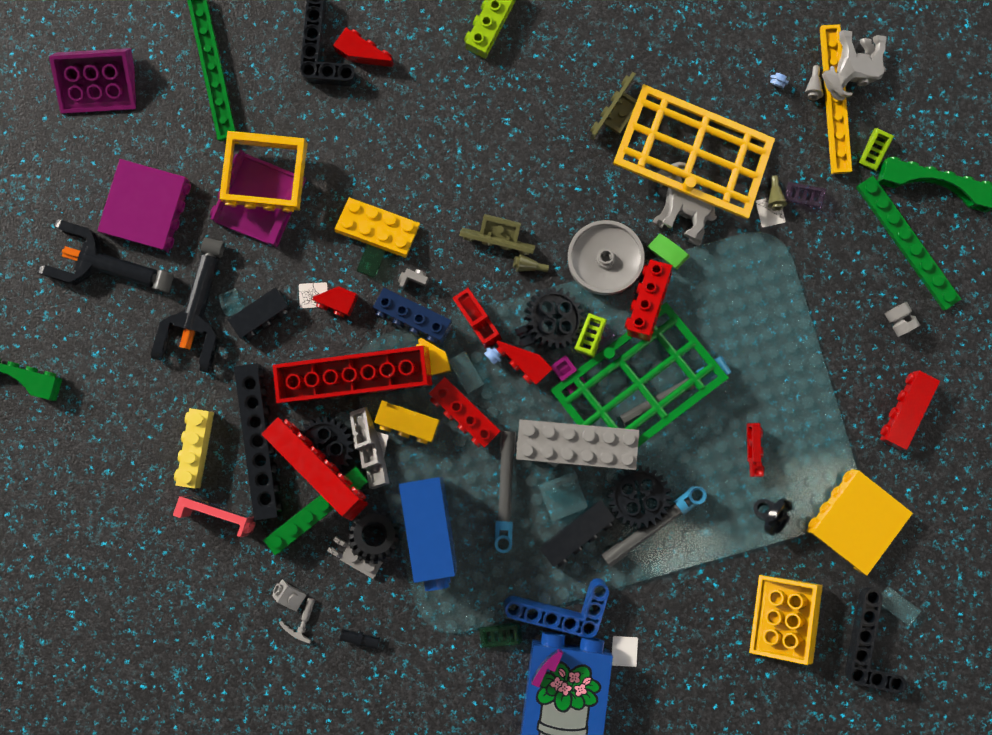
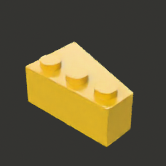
M383 400L374 423L380 425L379 429L388 432L394 429L399 431L398 435L409 438L410 435L417 437V442L426 445L428 441L433 442L440 422L438 419L387 403Z

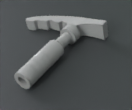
M312 598L307 599L298 632L289 628L285 622H279L282 628L291 636L309 644L312 642V639L307 638L303 633H305V626L309 621L315 599Z

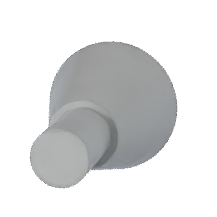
M818 65L813 66L812 77L804 93L805 97L809 100H818L823 97L820 66Z

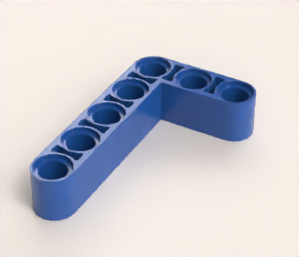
M600 578L593 579L589 584L581 613L517 596L506 598L504 609L506 615L514 620L585 638H592L598 633L608 600L609 589L604 580ZM597 587H604L600 593L594 592ZM512 604L518 605L516 610L508 609ZM592 605L598 606L595 611L589 610ZM530 609L537 610L534 615L527 614ZM549 614L556 615L552 620L546 619ZM567 619H574L572 624H565ZM586 624H593L590 629H584Z

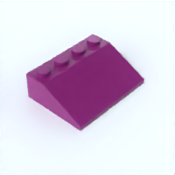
M131 48L57 52L49 56L60 113L136 109L135 71Z

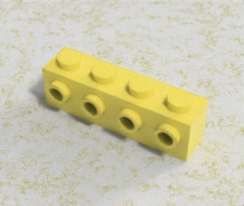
M189 408V412L186 413V430L183 431L181 436L183 446L182 450L178 453V462L180 463L179 468L176 469L174 474L176 486L194 489L201 488L214 412Z

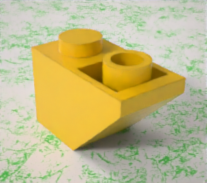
M422 338L418 339L419 344H416V346L424 345L429 347L432 377L452 372L445 351Z

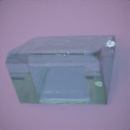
M236 288L218 295L221 308L226 316H231L244 309Z

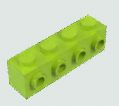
M484 0L481 6L482 12L480 15H476L472 24L474 26L472 31H468L464 38L466 50L486 59L516 0Z

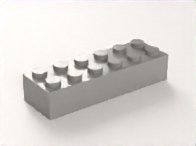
M519 419L516 459L636 470L639 430Z

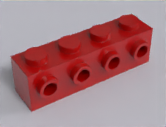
M650 259L648 266H644L642 272L644 279L642 283L639 282L636 291L638 297L637 300H633L631 318L628 317L625 323L628 336L650 342L673 273L672 265Z
M920 370L914 371L907 376L905 380L907 384L904 390H901L898 394V403L896 407L891 409L889 413L890 419L880 432L882 435L881 441L899 450L908 449L940 383V380Z
M446 377L428 393L431 396L429 400L437 408L441 405L445 409L443 412L445 416L451 421L455 419L459 423L457 427L464 434L469 432L473 436L471 441L478 448L481 446L485 448L501 432Z

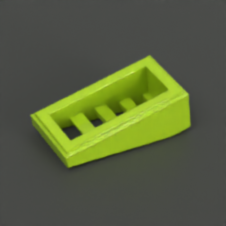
M874 128L859 163L877 171L894 136ZM877 136L884 139V143L876 140ZM873 144L881 146V150L873 147ZM870 150L879 153L878 157L870 154ZM869 157L876 160L875 164L867 161L866 158Z
M588 313L574 348L576 352L594 358L607 319ZM592 321L600 324V326L596 327L590 325V322ZM591 329L597 331V334L595 335L587 331ZM585 337H590L594 339V341H588L585 339ZM583 344H586L588 346H591V349H587L582 346Z

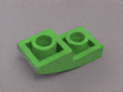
M659 234L647 246L650 252L662 258L666 264L672 265V268L676 270L690 257L682 248L662 234Z

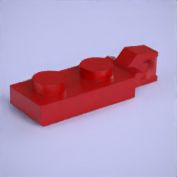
M747 423V462H749L750 477H764L765 467L761 463V458H763L764 454L763 447L761 446L763 429L760 427V423Z

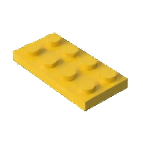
M349 197L336 224L335 232L406 258L420 223Z

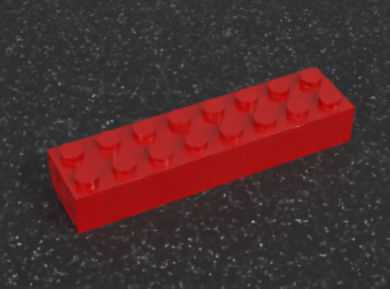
M424 345L273 365L276 403L282 404L433 385L429 347Z

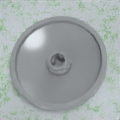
M601 220L584 226L575 234L568 249V267L572 277L582 288L598 295H614L627 290L637 281L644 265V249L639 237L629 227L616 221Z

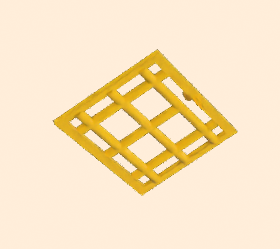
M643 84L613 165L748 220L775 138ZM647 95L661 100L660 105L646 100ZM667 105H673L703 119L699 122L668 109ZM643 107L657 112L651 129L637 123ZM664 115L698 129L693 146L658 132ZM709 121L741 133L744 137L741 139L709 126ZM634 130L648 136L642 153L628 147ZM705 133L740 146L735 163L701 150L700 147ZM751 138L765 143L764 147L762 148L750 143ZM655 139L690 153L684 170L649 156ZM747 150L761 155L756 171L742 167ZM624 155L638 159V164L636 165L624 160ZM697 156L732 170L727 187L691 173ZM645 164H650L684 178L685 181L682 184L644 168ZM739 174L753 179L748 196L734 191ZM698 184L723 194V199L721 200L699 191L694 187ZM731 198L744 203V208L731 204Z

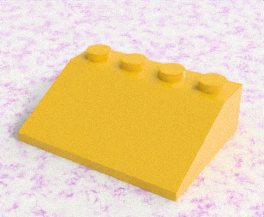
M759 575L749 653L805 665L813 664L823 585Z

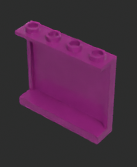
M240 149L239 153L233 158L234 165L231 171L229 194L291 200L294 173L245 154ZM304 176V178H303V186H304L305 181H306L305 176ZM219 191L218 202L216 206L212 207L210 212V219L214 223L273 247H278L292 212H283L282 209L275 208V211L264 210L263 207L257 206L256 209H248L244 205L231 207L225 205L219 199Z
M119 159L97 231L106 236L118 237L168 253L174 244L173 236L175 230L177 231L180 225V213L185 209L184 200L186 194L188 195L191 189L190 181L184 176Z

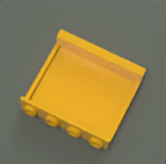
M851 469L844 474L841 484L833 489L830 499L821 505L818 515L810 520L806 531L813 534L853 565L854 569L859 573L867 576L913 513L862 472Z

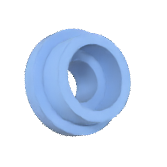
M780 73L770 77V83L780 88H784L789 83L786 80L787 76Z
M487 347L484 355L494 365L497 362H501L499 358L501 354L494 347L492 349Z

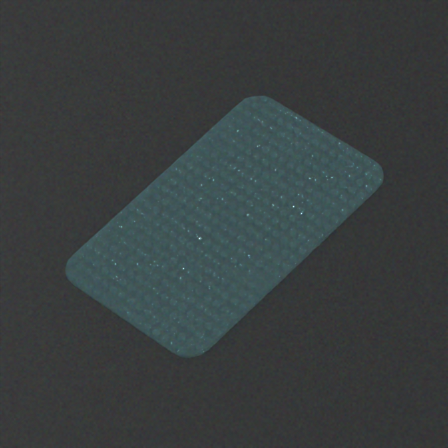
M763 232L743 233L686 249L684 251L690 257L677 270L673 268L662 305L666 302L713 359L722 355L731 373L727 375L729 376L728 380L638 447L635 471H638L639 465H641L642 471L649 467L650 473L657 470V477L663 475L661 482L668 481V485L665 488L671 489V492L666 494L672 497V500L666 501L670 505H673V501L692 486L703 488L706 491L707 497L703 503L698 504L685 515H679L631 550L626 557L612 567L608 565L602 554L638 530L637 524L630 528V522L623 525L624 518L617 520L618 512L612 514L615 517V520L612 521L614 523L613 526L606 531L604 529L597 533L598 537L594 541L584 543L582 545L583 549L576 555L570 554L567 557L568 561L561 567H553L539 549L543 543L599 499L612 513V509L615 506H609V502L613 501V499L608 498L609 494H613L609 487H615L612 480L619 481L618 473L622 476L625 475L624 469L562 463L554 467L548 462L516 459L519 419L576 424L550 391L561 382L553 370L535 386L533 383L529 385L523 379L524 374L520 369L516 371L509 364L511 360L506 355L504 357L500 356L501 362H497L494 365L484 355L487 350L463 314L457 313L446 317L452 321L453 327L443 345L438 343L435 345L447 353L452 372L433 376L432 386L358 395L361 407L368 408L373 423L382 400L440 420L433 442L428 441L427 445L417 442V437L410 435L409 438L398 435L399 431L391 429V432L379 429L380 425L374 423L376 432L388 435L384 460L389 484L383 486L393 523L396 522L397 530H399L398 543L415 605L424 621L432 628L445 633L466 632L511 619L506 615L504 609V601L509 596H517L556 606L586 597L590 582L596 578L604 580L608 589L612 590L808 533L806 530L810 520L818 515L821 505L832 496L831 492L841 484L844 474L851 469L857 470V466L795 264L785 244L775 236ZM660 257L651 259L665 263ZM650 260L644 261L643 269L645 265L648 266ZM642 272L630 288L614 295L591 293L582 288L576 281L554 286L556 292L563 288V294L569 291V298L575 296L574 303H581L577 308L584 310L580 313V316L585 317V319L580 323H585L588 313L607 319L595 356L627 332L625 323L628 317L631 318L633 312L631 311V305L633 300H637V287L639 282L642 283L644 279ZM538 291L482 306L490 321L502 338L501 342L521 348L519 344L520 339L519 336H516L515 329L529 323L523 319L528 315L524 310L529 308L526 303L532 301L531 297L536 295ZM542 305L543 311L548 312L546 306ZM560 306L561 311L565 313V308ZM666 314L657 319V328L669 320ZM592 321L590 322V325L596 327L600 326V324ZM543 324L544 330L548 331V326ZM561 324L562 330L566 332V327ZM675 325L663 333L676 351L688 343L687 339ZM404 328L382 334L368 341L358 354L415 347L416 344H419L418 339L426 340V337L422 335L417 337L409 332L410 329ZM591 329L587 331L595 335L597 334V331ZM585 337V339L588 341H594V339L590 337ZM633 337L615 351L613 359H604L582 376L584 381L590 380L642 339ZM655 339L626 361V363L640 379L670 355L660 342ZM572 341V345H566L563 349L558 347L556 350H553L552 345L546 349V343L539 346V342L521 348L539 354L550 366L565 355L576 369H579L592 359L590 356L576 352L574 348L577 341ZM495 343L489 348L492 349L494 347L496 349L498 346ZM583 344L582 346L584 348L591 349V346H588L586 344ZM694 348L682 356L695 374L696 370L707 366ZM674 362L645 384V386L653 396H656L688 377L677 363ZM618 367L589 390L603 407L630 387L633 382L621 367ZM444 377L500 431L516 432L511 502V522H513L512 548L507 553L498 552L494 544L495 521H498L501 432L485 448L483 446L478 448L471 441L473 436L469 432L464 434L457 427L459 423L455 419L451 421L443 414L445 409L441 405L437 408L429 400L431 396L428 393ZM695 388L685 393L663 409L667 414L671 413L699 390ZM567 389L562 391L565 397L570 395ZM637 390L608 412V414L619 428L624 429L625 426L620 420L619 415L647 400ZM581 395L571 403L584 421L596 412L584 395ZM658 414L636 429L639 430V436L661 420ZM602 418L591 425L608 427ZM747 423H760V427L763 429L761 446L763 447L764 454L763 458H761V463L765 467L764 477H750L749 462H747ZM443 477L458 569L456 575L450 577L451 583H449L448 588L425 591L424 581L414 583L399 484ZM635 481L637 497L634 499L639 500L641 512L645 514L643 497L645 496H641L638 481ZM646 481L641 487L644 490H649L653 485ZM625 486L622 491L624 494L629 495L634 489L631 486ZM694 490L692 492L693 500L700 499L701 492ZM785 498L792 503L793 508L792 511L789 510L788 515H790L789 521L780 533H775V536H771L765 532V522L756 517L753 506L760 499H767L776 503L778 500ZM650 500L646 506L649 509H654L657 507V502ZM634 504L629 505L627 511L631 514L636 513L638 507ZM761 506L759 512L765 513L769 507ZM505 538L498 541L500 549H506L509 546V541ZM599 586L594 592L600 593L604 587ZM512 604L508 609L516 610L518 605ZM530 609V610L527 612V614H528V613L535 612V611H537V610H535V609Z

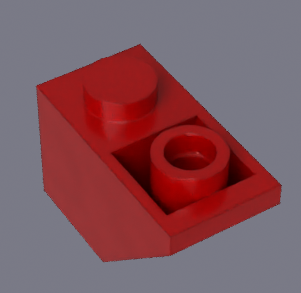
M338 286L314 296L312 300L317 303L316 307L325 311L327 308L334 310L333 314L344 318L345 315L350 317L359 296L357 293Z

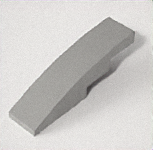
M363 407L350 412L354 447L360 452L362 469L367 471L369 488L376 489L388 485L389 479L386 463L368 408Z

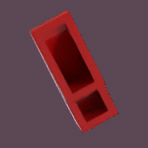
M466 288L452 298L485 349L502 340L499 332L469 288Z

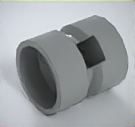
M904 302L884 313L889 323L894 324L892 328L897 337L920 326L916 316L911 315L912 309L908 302Z

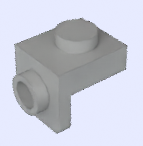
M406 269L405 273L402 272L398 279L399 286L403 290L408 280L424 287L429 282L426 273L418 269L415 272Z
M282 579L275 586L272 596L277 603L297 612L306 594Z

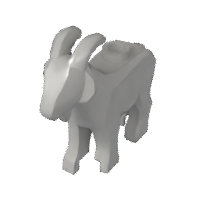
M842 30L839 32V41L843 47L837 66V73L834 66H831L830 70L824 71L822 74L826 87L834 99L842 101L846 97L852 96L853 93L846 92L843 89L849 81L856 82L858 86H866L882 78L884 72H886L883 63L886 36H874L873 42L875 46L872 44L871 39H861L860 44L864 48L865 54H856L852 43V31Z
M676 162L671 165L684 170L686 163ZM662 169L656 172L683 184L682 178ZM668 187L665 206L661 214L654 218L652 224L660 228L666 225L671 229L678 214L686 219H691L693 226L684 233V236L689 238L688 242L700 246L705 233V222L707 220L714 221L717 218L715 216V206Z

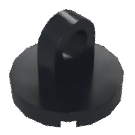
M785 498L778 500L776 503L767 499H760L753 506L756 517L765 522L764 530L771 536H775V533L778 534L784 529L790 517L788 512L793 509L792 503ZM761 506L769 507L765 513H760L759 508Z

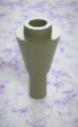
M774 175L770 177L772 188L770 190L768 208L773 211H779L787 205V202L779 187L778 176Z
M521 253L518 257L515 256L513 267L516 268V272L536 270L548 272L549 265L537 263V261Z

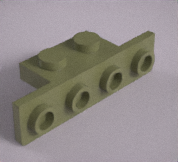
M632 72L630 77L628 75L625 76L621 83L622 89L620 92L616 90L611 98L612 104L610 107L606 106L600 115L602 119L599 123L595 122L592 126L590 139L593 141L603 125L620 135L629 122L637 100L625 92L633 82L636 73Z
M484 214L480 232L462 228L459 236H462L467 241L478 240L488 246L493 244L499 245L501 249H515L525 255L533 254L535 245L517 241L521 227L520 222Z

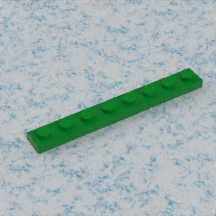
M187 0L217 140L219 142L226 141L227 132H236L208 0Z
M871 176L856 186V189L942 310H947L960 301V296L876 178Z

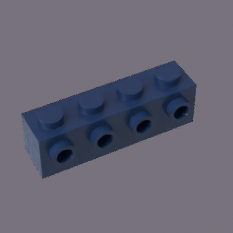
M386 288L382 289L373 305L375 315L380 319L386 320L387 318L393 321L392 323L399 328L405 327L410 329L409 332L417 337L422 335L426 337L429 343L434 345L437 343L443 345L453 327L450 319Z

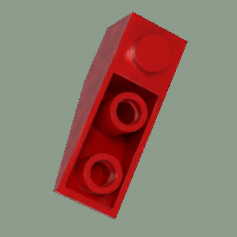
M345 28L333 45L335 52L350 62L388 67L394 66L392 55L389 52L379 50L374 42L369 39L367 41L361 38V34L354 29L349 30Z
M501 341L496 342L498 346L496 350L501 356L504 357L506 355L511 360L509 364L516 371L520 369L524 374L523 379L529 385L533 383L536 386L553 369L539 354Z

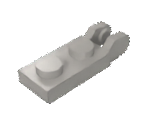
M335 536V543L346 547L344 553L339 552L333 547H329L327 551L340 558L344 563L374 579L383 562L378 561V564L369 562L368 564L363 559L360 561L358 556H354L349 543Z

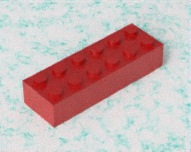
M277 417L261 435L342 517L352 521L368 505L364 500L366 496L359 489H356L354 486L351 487L353 483L345 475L343 476L340 472L337 473L339 471L338 467L325 459L326 455L312 445L313 442L300 433V429L287 419L283 421Z

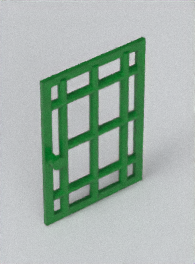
M666 302L662 305L658 318L666 314L669 320L658 328L655 325L650 342L641 340L586 383H583L580 377L604 359H613L615 351L633 338L628 336L626 332L550 391L576 424L591 426L602 418L608 427L619 428L608 412L639 390L652 408L624 429L636 430L656 414L661 418L658 423L639 436L638 447H640L728 380L729 376L725 374ZM674 325L688 341L677 351L663 335ZM657 339L670 356L639 379L626 361ZM693 348L707 364L706 367L696 374L682 358L683 355ZM676 362L689 380L658 402L646 388L645 384ZM618 367H621L633 384L602 407L589 389ZM713 371L717 378L705 386L701 380ZM574 383L578 389L565 397L562 391ZM695 385L699 391L671 413L667 414L663 408ZM581 395L585 396L596 411L585 421L571 405Z

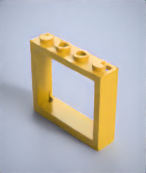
M228 131L219 199L225 205L231 207L244 205L248 209H256L257 206L263 207L264 210L275 211V208L282 209L283 212L287 213L294 212V210L300 211L307 152L306 140L296 137ZM235 144L297 150L291 200L229 194Z

